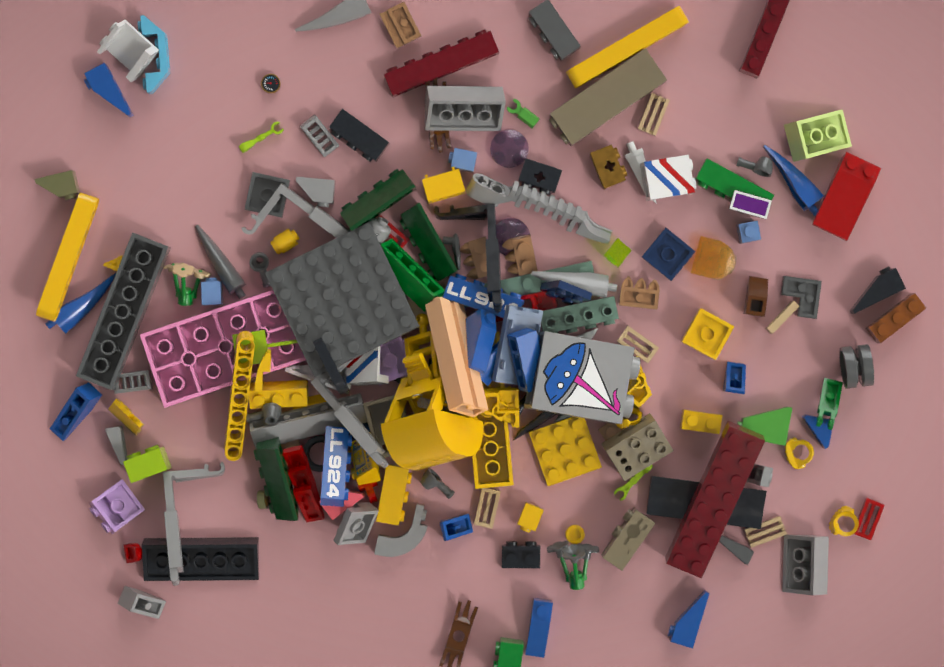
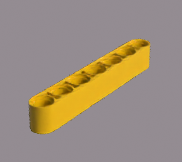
M677 6L566 71V74L576 89L682 28L689 21L681 7Z
M79 193L41 296L36 316L53 322L56 321L96 213L99 198Z
M249 331L240 332L236 338L224 442L225 456L231 461L238 460L243 450L255 348L254 336ZM243 340L250 341L247 345L241 344ZM241 358L248 359L245 363L239 362ZM239 376L246 377L243 381L237 380ZM237 394L244 395L242 398L239 399L235 397V395ZM234 412L242 413L240 416L233 415ZM235 429L240 431L237 434L231 433ZM236 447L237 450L230 451L229 448Z

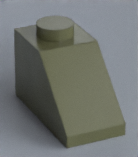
M73 170L35 179L36 184L65 200L75 199L76 195L80 193L76 173Z

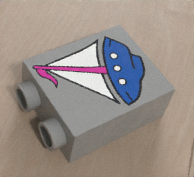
M540 331V352L532 392H526L524 408L613 424H622L623 417L630 418L634 406V396L627 394L629 379L636 380L640 370V357L633 356L635 347Z

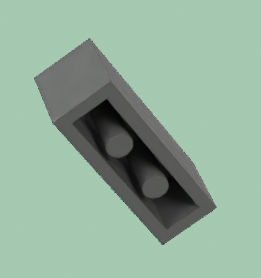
M545 0L529 11L530 17L528 20L534 28L537 26L541 31L539 36L544 43L548 42L552 47L550 52L555 59L559 58L563 61L580 49V44L549 0Z

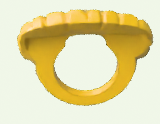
M633 407L632 413L636 414L638 418L634 421L623 419L622 424L615 425L620 429L636 425L642 419V412Z
M795 437L786 442L785 446L787 461L794 469L805 468L806 464L813 459V446L803 439L798 440ZM798 445H805L809 450V456L804 460L795 458L793 450Z
M848 506L838 509L829 522L831 533L841 536L853 535L859 526L858 519L854 515V509ZM841 516H848L854 520L855 526L852 531L844 532L840 529L837 521Z

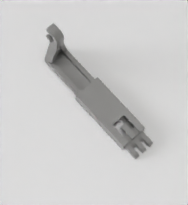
M283 183L280 184L258 215L251 214L252 218L256 220L253 229L247 230L246 227H242L244 233L253 234L281 198L280 194H282L307 212L310 219L334 237L338 238L350 232L348 228L317 205L316 207L312 206Z
M352 360L338 366L337 368L339 372H341ZM328 372L313 379L310 383L334 409L335 412L333 414L376 464L386 468L388 462L382 456L385 450L351 410L342 405L326 387L325 384H329L332 381Z
M223 462L220 463L221 469L219 471L210 472L208 470L209 466L205 464L204 469L163 472L166 500L164 517L170 579L174 586L179 585V573L184 572L179 517L177 510H175L173 480L177 483L222 476L225 472Z

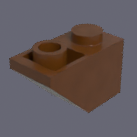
M749 276L743 314L765 317L768 299V279Z

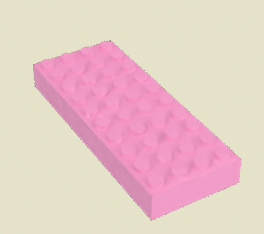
M273 290L140 334L164 408L231 386L235 355L233 334H239L242 331L265 330L267 344L296 340ZM299 344L269 347L268 349H271V371L263 372V375L306 361ZM259 364L252 365L251 379L256 378ZM239 376V377L237 378V380H240V381H243V380L246 379V377H244V376Z

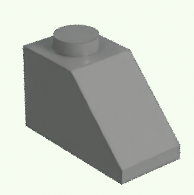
M296 177L297 183L313 202L318 203L317 206L329 207V204H334L335 180Z
M124 586L117 604L130 612L159 619L166 601L139 589Z

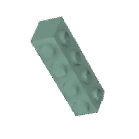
M612 296L545 310L541 320L542 331L559 334L558 331L566 330V333L578 331L577 327L585 326V330L596 328V323L604 322V326L615 324V319H619L615 297Z

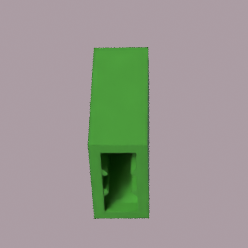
M783 407L743 417L741 422H737V425L763 435L765 442L786 446L792 408Z

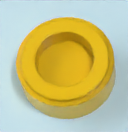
M571 525L567 528L565 536L570 543L579 544L583 541L585 532L581 526Z

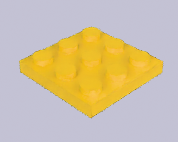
M570 417L529 432L547 486L602 468L584 418Z

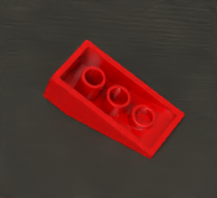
M846 152L840 159L812 225L847 241L872 191L881 168Z

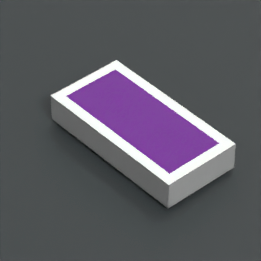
M734 190L729 209L767 219L772 200Z

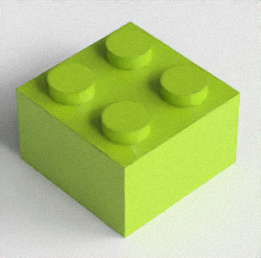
M158 445L145 449L146 453L142 455L139 451L127 456L128 460L123 461L131 483L172 468L164 447L159 448Z

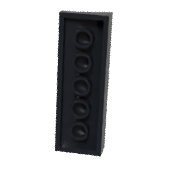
M651 476L646 514L683 519L699 482ZM743 488L727 525L761 529L767 491Z
M259 537L181 538L184 572L179 573L180 581L259 580ZM144 538L142 544L144 581H171L167 539Z

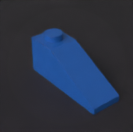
M106 63L84 73L86 76L84 82L89 90L92 89L129 117L134 116Z
M480 308L466 318L468 367L484 374L487 370L496 335V316Z
M524 328L508 334L507 338L518 388L529 393L532 392L540 352V337L536 330Z
M89 382L77 387L55 419L50 430L62 441H65L93 410L102 394Z
M704 590L677 618L674 626L670 625L667 634L670 637V642L693 649L710 594L708 591Z
M533 598L525 655L542 658L545 656L553 607L552 600Z

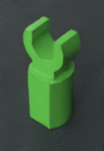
M513 99V102L517 104V108L512 110L510 107H507V111L511 114H517V118L533 129L540 118L526 107L522 108L517 99Z

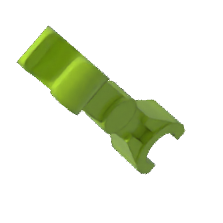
M274 122L271 130L258 135L253 140L251 139L240 144L241 152L245 153L257 142L263 141L273 133L275 135L282 134L284 129L278 132L274 130V127L280 124V122Z
M650 465L631 477L626 484L615 489L614 495L618 491H623L624 495L619 500H624L630 488L644 474L648 473L653 466Z

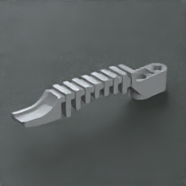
M476 173L466 188L468 196L484 204H495V207H497L501 203L513 201L515 202L514 206L519 208L524 200L526 201L524 208L528 210L534 204L536 205L534 211L539 212L542 207L544 208L543 215L545 216L550 211L553 212L551 217L553 220H556L558 215H561L559 224L564 226L567 219H570L566 230L568 232H571L576 222H578L580 226L576 234L601 243L608 244L613 230L594 223L590 219L588 212L583 211L582 207L577 206L576 208L570 202L566 204L563 199L557 200L553 195L547 196L546 192L542 191L540 193L534 187L530 189L527 184L519 186L520 182L515 181L512 186L508 187L483 174Z

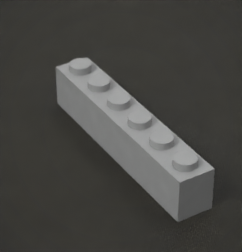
M361 393L338 399L342 405L351 410L362 424L368 422ZM328 402L282 412L277 423L273 425L267 424L264 418L249 423L255 449L257 442L279 437L280 443L285 444L314 435H322L326 431V426H345L333 414L335 411Z

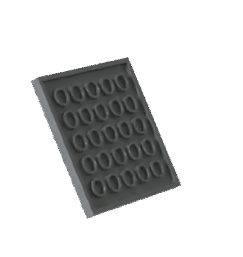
M370 222L265 273L314 377L327 372L313 344V341L321 337L338 367L420 327Z

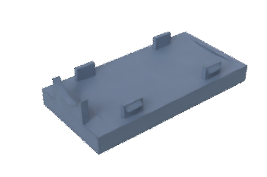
M506 304L492 381L518 385L507 335L524 328L536 330L539 335L543 315L542 310Z

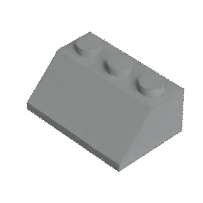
M784 535L782 592L804 595L827 594L828 536Z

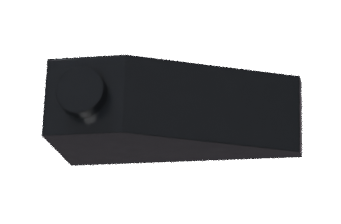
M888 266L880 270V275L873 279L851 308V314H855L906 289L897 269H890Z

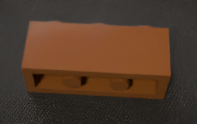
M911 293L866 329L877 343H882L924 311L926 306L916 293Z

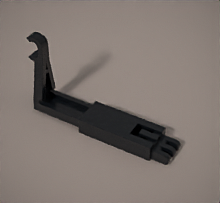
M495 204L454 209V206L451 205L449 213H439V208L435 206L434 214L438 220H485V218H488V239H486L487 292L489 302H493L494 311L497 313L501 312L499 240L497 239Z

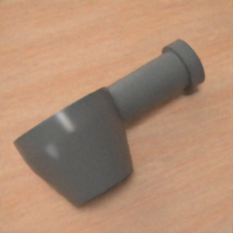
M739 157L736 165L753 170L754 173L763 177H771L773 170L772 160L767 157H761L756 163Z
M257 252L250 258V267L260 273L262 285L266 288L271 286L265 274L269 265V259L266 254ZM261 257L263 258V261L258 262L257 258Z
M267 403L262 407V411L251 414L247 413L246 420L250 423L264 418L267 424H276L281 416V406L276 403Z
M428 468L420 481L424 488L430 490L437 487L448 499L454 495L455 492L442 482V479L434 470Z

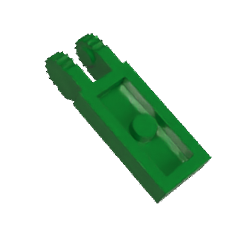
M824 378L818 404L816 426L820 427L822 425L823 415L830 416L827 424L828 429H833L838 413L843 382Z

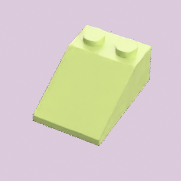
M843 109L784 124L793 162L852 146Z

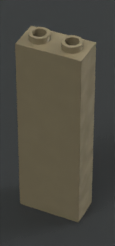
M645 48L551 112L549 121L555 129H560L562 132L560 137L566 145L569 143L570 146H573L664 84L667 79Z

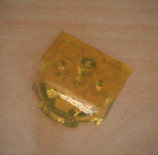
M701 236L691 273L713 280H720L731 274L736 265V256L731 247L722 241Z

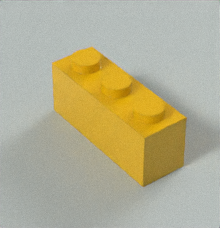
M308 380L263 382L262 391H255V382H250V409L262 408L267 403H276L281 407L308 406Z
M388 464L386 467L376 522L398 526L400 521L404 522L406 511L402 510L403 502L407 503L409 492L406 491V485L411 484L412 473L409 472V469Z

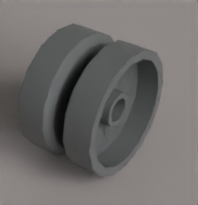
M857 345L855 352L851 346L841 347L839 350V360L845 389L856 388L858 379L862 387L873 386L874 365L869 345Z

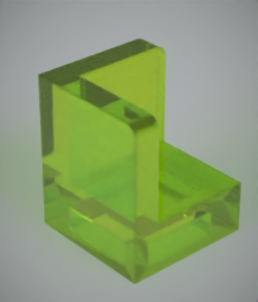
M617 238L603 257L618 268L631 252V249Z

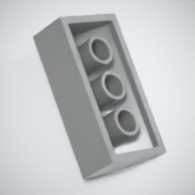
M427 86L425 95V130L501 131L506 104L503 87Z

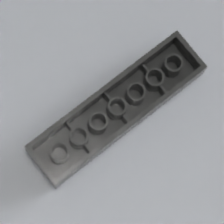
M132 232L76 374L77 377L110 390L116 389L171 247Z

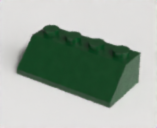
M398 169L394 170L388 175L390 177L385 182L380 180L373 185L374 189L369 193L364 191L357 196L358 200L355 203L349 202L341 208L343 211L340 214L351 231L367 224L370 219L376 218L416 190L415 185L403 169L400 171Z
M418 203L400 215L402 219L399 222L404 231L408 229L411 233V236L408 238L413 247L418 246L421 252L418 255L423 264L427 262L430 269L427 270L429 275L434 280L436 279L440 282L458 272L421 204Z
M279 437L257 442L256 449L253 451L256 461H260L261 464L259 474L261 479L264 478L266 482L264 491L266 496H270L269 509L271 514H275L276 520L297 521L299 507L293 494L294 489L288 475V468L282 454L283 450Z

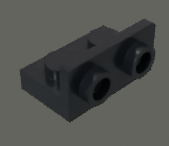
M506 541V545H502V568H540L541 546L537 545L536 541H525V545H517V541Z

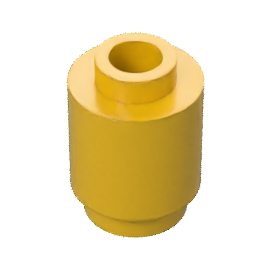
M288 228L275 236L274 240L270 243L279 255L299 244L297 240L300 238L294 229L291 231Z

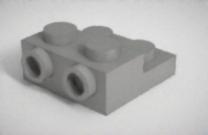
M370 502L356 503L354 508H347L333 541L337 545L365 543L379 510Z

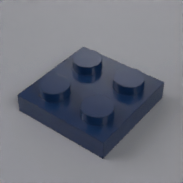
M665 227L643 254L642 258L672 281L696 251Z
M561 280L544 282L540 287L541 291L546 292V296L561 298L562 302L573 305L574 302L582 303L583 301H589L592 296L591 292Z

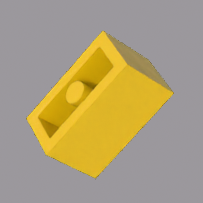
M682 409L680 429L720 434L722 415Z

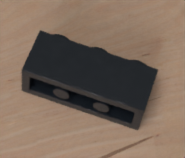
M344 109L339 112L329 126L332 130L330 134L339 140L342 137L348 141L346 145L354 151L359 149L363 152L362 157L369 162L372 160L377 162L390 144Z

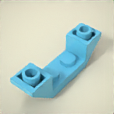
M142 15L140 16L141 21H138V31L142 32L144 37L158 36V39H155V47L159 49V58H156V64L160 72L145 73L146 78H143V89L147 90L148 94H153L170 75L168 37L159 27Z

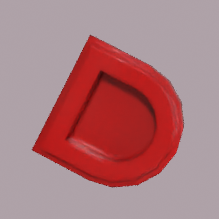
M138 543L123 544L126 563H134L142 559V548Z

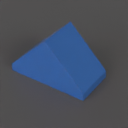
M727 362L723 391L745 394L746 364Z
M803 415L802 418L820 445L827 449L832 430L828 429L827 426L829 419L823 418L822 425L818 427L816 426L817 417Z
M469 514L440 520L444 541L473 532Z

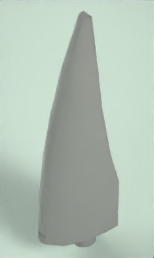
M344 0L321 17L296 28L295 31L328 28L356 20L372 12L367 0Z
M532 271L531 273L532 276L546 282L561 280L589 291L593 296L603 298L607 297L608 291L616 292L617 284L609 283V275L591 272Z

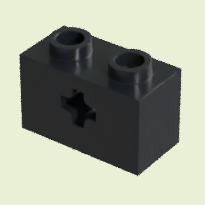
M526 158L518 181L522 182L521 186L527 184L530 189L534 186L540 188L539 192L544 191L547 195H550L551 192L555 193L562 170ZM542 173V177L545 180H541L540 183L536 182L537 178L534 175Z

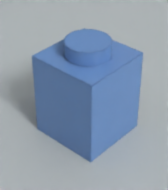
M455 148L454 152L449 154L448 163H451V167L455 169L474 172L477 152Z
M758 220L736 225L740 244L761 240Z
M206 278V282H201L202 305H223L222 282L217 281V278Z

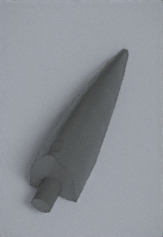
M196 225V231L206 254L230 295L235 292L239 299L245 297L246 294L242 287L246 284L236 268L203 229Z

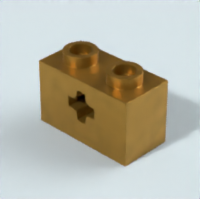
M611 144L589 154L603 189L626 181L625 176L628 175L624 165L620 166L619 164L620 154L617 147L613 148ZM607 161L610 164H614L611 172L609 169H605Z

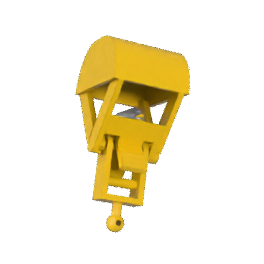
M424 313L416 316L420 326V334L404 339L406 357L403 358L402 363L407 368V377L401 379V384L398 386L386 419L381 424L383 439L392 459L399 466L416 471L475 455L481 446L483 437V421L478 420L477 416L471 417L464 414L460 416L442 411L443 407H447V400L431 331L427 332L428 316ZM430 342L431 346L419 349V345ZM432 354V364L428 367L424 356ZM408 400L414 415L401 418Z

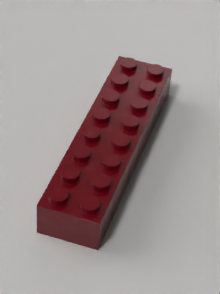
M727 421L665 556L666 564L702 579L765 443L763 435Z

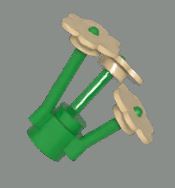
M172 263L163 267V269H168L169 272L173 273L176 297L178 298V304L181 306L192 305L193 299L197 298L200 279L211 276L209 272L196 269L184 263ZM192 273L196 277L193 291H191V288L186 287L185 277L192 275ZM178 276L181 277V288L179 287Z

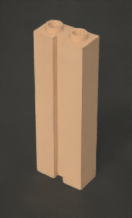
M436 297L433 301L426 304L425 307L449 411L475 417L488 410L480 372L468 367L467 316L463 304L444 299L443 297Z

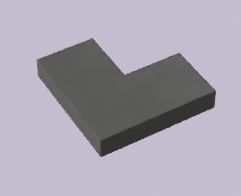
M783 276L781 295L799 297L797 317L817 319L822 281Z

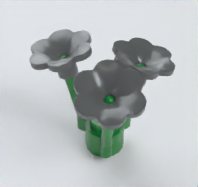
M560 541L548 546L547 552H556L557 557L560 558L566 582H569L570 589L580 590L585 587L584 581L587 580L588 560L591 558V553H599V547L592 546L591 544H571L569 546L568 541ZM582 558L584 559L583 572L577 568V563ZM565 560H570L573 563V571L570 574Z

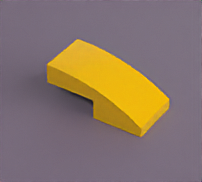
M267 349L260 361L255 380V391L263 390V372L271 371V349Z

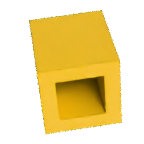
M525 502L517 522L520 525L519 529L528 533L531 530L536 531L544 509Z

